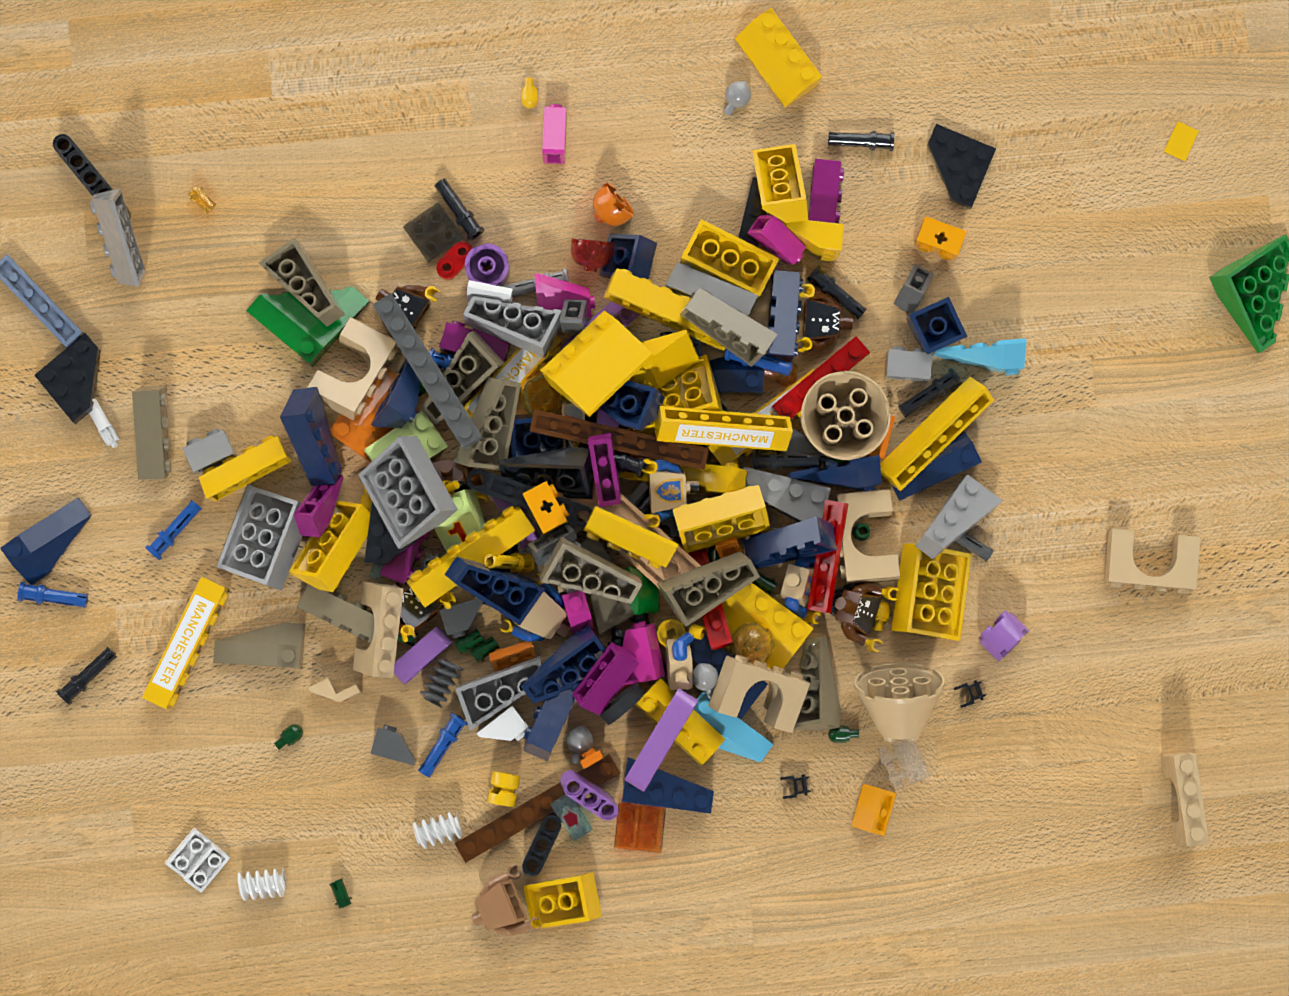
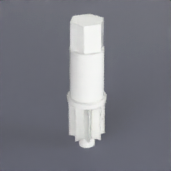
M96 398L92 399L94 401L93 410L89 415L106 445H111L112 448L118 446L117 442L120 439Z

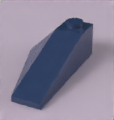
M725 356L709 360L718 394L762 396L764 368L755 365L752 367L750 365L744 366L741 362L732 359L727 361Z
M407 359L404 360L398 371L400 375L391 384L388 390L389 394L379 406L371 423L372 426L402 428L407 422L411 423L415 418L417 411L414 409L418 403L420 380Z
M627 381L599 408L619 424L642 431L657 418L659 407L662 406L665 397L656 388Z
M963 430L904 489L900 491L892 484L891 486L898 500L901 501L982 463L973 442Z
M876 455L850 460L845 465L834 463L824 466L822 469L815 467L791 472L788 474V478L830 486L863 489L864 492L877 490L876 486L882 484L880 456Z
M77 498L20 533L0 549L11 565L30 585H33L52 571L58 559L66 552V548L77 537L92 515L80 498Z
M587 624L569 637L521 687L533 703L559 695L563 690L575 689L606 648Z

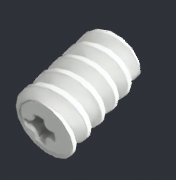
M448 812L447 820L442 815H439L438 822L431 817L429 825H427L425 820H422L421 827H418L416 822L413 823L418 846L421 844L424 849L428 848V841L432 846H435L437 838L441 844L445 843V836L450 841H453L454 833L459 839L462 838V829L457 812L456 817H453Z
M284 868L281 875L274 869L272 876L265 870L263 877L260 876L259 871H256L254 878L251 877L250 872H247L245 879L242 878L241 873H238V889L242 899L247 901L249 896H251L253 900H256L258 894L262 899H265L267 893L270 898H274L276 892L279 897H283L286 891Z

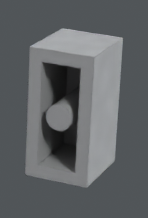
M892 347V350L889 349L886 352L884 379L928 382L931 379L932 353L927 355L921 348H916L913 352L905 351L904 347Z
M219 429L208 432L207 437L201 440L195 438L186 443L187 446L182 448L192 471L196 474L222 463L223 460L230 456H237L227 432Z

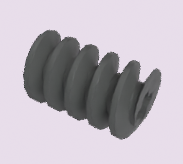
M437 659V663L441 667L432 668L436 676H428L432 684L425 683L424 686L428 691H420V694L425 700L440 708H444L439 703L440 701L447 702L448 700L443 694L452 693L448 685L455 686L456 683L452 678L460 677L456 670L464 669L446 659Z

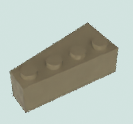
M488 377L471 418L483 438L465 450L460 445L454 462L469 467L500 470L499 460L508 458L521 383Z
M739 551L659 582L657 585L676 617L687 627L760 576L751 560Z

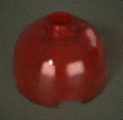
M571 238L572 258L576 264L584 266L583 271L597 272V268L605 267L611 261L614 252L613 242Z

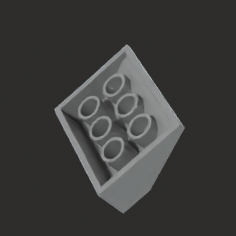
M118 188L94 194L92 197L93 201H90V206L93 214H97L99 220L97 223L99 235H103L106 242L103 244L106 257L110 256L112 265H110L112 277H116L120 284L139 286L146 271L121 189Z
M399 436L358 474L398 549L403 548L439 526L458 510L417 436Z
M248 485L217 568L282 591L303 536L300 535L293 516L301 502Z

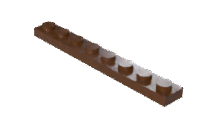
M534 409L530 432L588 444L589 436L611 433L615 451L655 460H666L670 463L700 470L705 469L709 448L687 443L657 441L656 436Z
M608 754L577 773L596 786H599L619 775L620 771L611 755ZM576 781L570 782L567 786H574ZM558 783L454 844L466 863L574 800L565 794L561 783Z

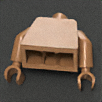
M511 865L507 873L502 872L486 882L481 891V897L476 900L478 911L472 914V920L475 925L484 924L486 930L494 929L497 934L506 936L527 932L528 929L537 931L541 928H533L531 925L533 920L540 919L538 917H533L529 922L525 923L528 918L513 881L508 880L510 878L517 880L521 877V872L517 875H511V871L517 868V865Z

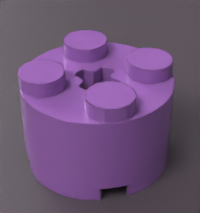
M489 243L474 247L465 259V271L468 280L500 287L507 282L510 266L506 254L500 247ZM491 264L492 270L485 272L483 266Z
M1006 610L994 622L995 626L993 628L988 626L978 638L980 640L979 643L998 662L1030 631L1014 614L1008 613Z

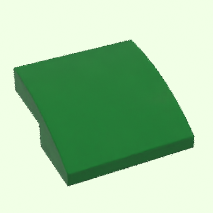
M636 567L626 568V571L638 576L642 582L640 590L632 604H630L634 614L658 613L659 595L657 586Z

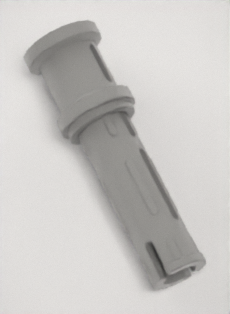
M566 268L559 272L551 274L546 272L543 274L569 282ZM535 279L503 285L505 288L513 289L512 297L536 292Z

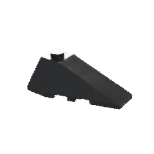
M567 447L502 459L498 462L502 477L528 486L531 484L538 486L547 481L549 486L553 484L556 491L564 493L563 496L567 498L592 499L594 473L589 448Z

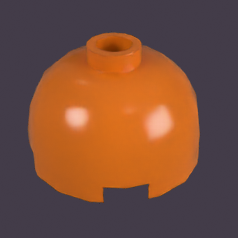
M608 182L593 197V208L595 210L593 215L601 224L605 222L610 226H621L634 217V210L625 197L621 198L615 192L617 188Z

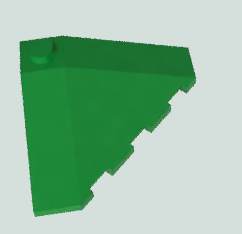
M1287 234L1223 267L1209 277L1218 298L1257 353H1261L1276 342L1277 334L1273 333L1275 321H1280L1284 305L1279 304L1282 291H1287L1289 274H1286L1289 262V239Z
M344 287V290L331 291L345 315L329 326L323 324L290 292H283V295L270 296L269 294H260L246 311L313 367L340 337V333L350 317L355 319L370 301L354 287Z

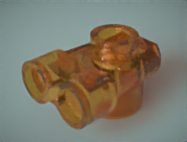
M792 362L793 366L789 376L764 369V376L772 379L775 378V381L782 386H788V383L792 385L798 377L796 373L798 366Z

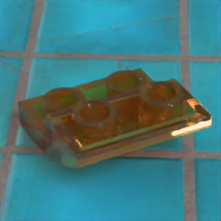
M619 803L614 848L662 853L666 808Z

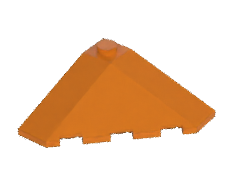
M389 368L382 380L378 379L375 384L377 389L372 397L368 396L366 399V407L361 415L357 414L354 421L340 414L330 428L331 435L370 463L372 461L364 450L395 429L371 425L379 406L389 394L388 390L391 384H393L398 376Z

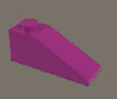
M339 475L335 484L314 486L295 511L293 516L300 535L320 537L325 531L333 515L344 479L343 475Z

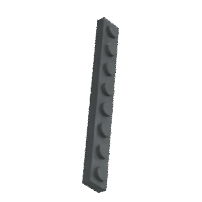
M392 293L373 304L461 447L465 450L483 438Z

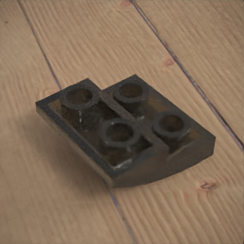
M439 202L402 226L427 262H430L464 238Z

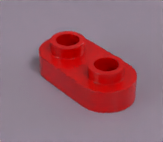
M463 241L456 243L438 261L436 265L438 275L444 280L454 279L465 268V259L470 250L473 249L472 246ZM460 249L466 250V254L463 256L459 255L458 252ZM449 264L451 266V269L449 271H444V265Z

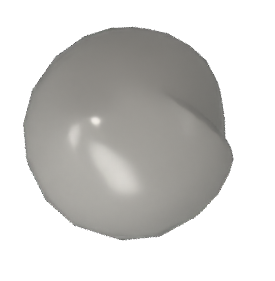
M736 81L728 86L725 91V98L728 104L723 112L731 116L736 107L741 108L749 103L751 89L746 81Z
M701 663L692 671V680L698 689L706 691L709 699H711L714 687L716 686L718 672L712 665Z
M585 726L576 727L567 735L568 748L573 752L572 763L579 764L581 754L592 748L593 736Z

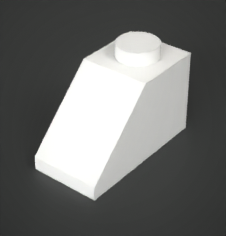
M511 706L480 730L477 735L484 738L512 741L515 738L519 741L524 737L528 725L514 706Z

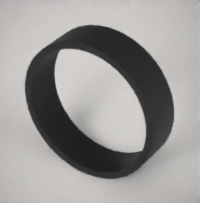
M637 683L632 684L610 702L600 716L608 725L612 724L632 708L644 696L645 692Z

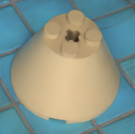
M853 371L831 373L819 379L809 389L801 409V422L807 439L819 452L838 460H854L874 451L886 437L891 420L888 399L881 387L866 375ZM842 416L846 417L845 422L840 419Z
M912 663L877 665L871 667V672L866 674L863 671L860 672L854 680L857 694L878 732L886 742H894L897 739L917 741L945 686V679L940 672L933 669V672L924 670V665Z

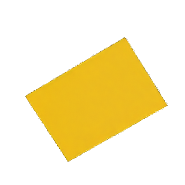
M1177 121L1164 152L1182 161H1186L1199 131Z

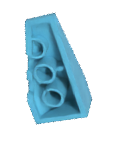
M1026 338L1000 340L997 343H993L992 346L984 343L970 345V348H966L965 345L950 346L933 352L932 356L999 373L1005 372L1006 376L1018 375L1019 371L1025 368L1027 342Z
M701 692L697 698L698 702L694 710L725 738V741L718 749L761 762L774 744L738 717L718 713L708 706L710 699L705 692Z

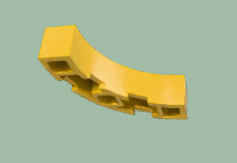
M630 454V456L635 457V458H638V459L646 458V457H642V456H637V455ZM728 462L726 466L706 464L704 470L678 465L685 472L686 481H699V492L710 494V492H715L722 495L726 492L732 493L745 488L747 470L740 469L739 464ZM628 471L621 472L620 478L644 483L649 482V475L645 472L642 478Z

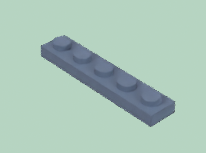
M6 254L0 260V279L66 348L84 334L9 255Z

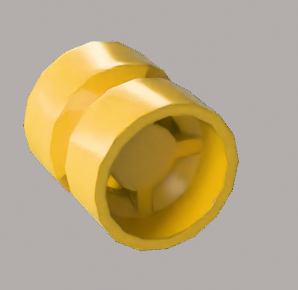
M669 619L660 624L656 634L660 645L666 648V639H679L686 631L683 624L678 620Z
M492 771L490 784L493 785V788L488 791L487 802L515 807L517 794L514 791L519 787L521 776Z

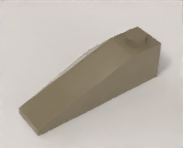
M279 623L215 640L213 663L302 668L306 624Z
M820 636L806 639L800 661V667L802 668L800 674L804 675L803 679L809 682L810 686L794 730L824 731L840 728V703L826 637Z

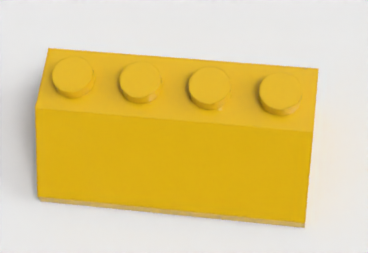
M772 8L756 17L735 37V41L785 108L820 84L822 75Z
M796 144L752 150L762 209L785 223L808 220L807 200Z
M701 219L681 257L680 264L686 263L697 271L758 295L756 300L758 303L780 258Z
M273 435L268 436L261 441L263 444L257 447L252 445L242 450L243 454L236 458L234 456L226 458L222 461L223 465L217 468L212 466L202 472L204 475L200 476L199 480L206 498L216 502L292 462L279 436L274 437Z
M759 485L748 486L732 493L726 492L721 496L705 498L700 502L689 505L684 504L673 509L682 545L687 553L714 546L715 543L734 536L739 539L771 530Z
M337 501L330 524L320 537L311 536L290 568L289 573L318 590L333 592L368 536L370 512L362 504Z
M594 506L583 529L587 532V537L596 541L602 538L608 541L607 546L619 551L620 547L628 550V556L637 560L640 557L648 559L647 564L657 569H660L661 566L667 567L679 545L597 506Z
M660 678L635 706L657 725L676 692L670 690L669 686ZM693 709L674 742L700 766L715 753L725 741V738Z

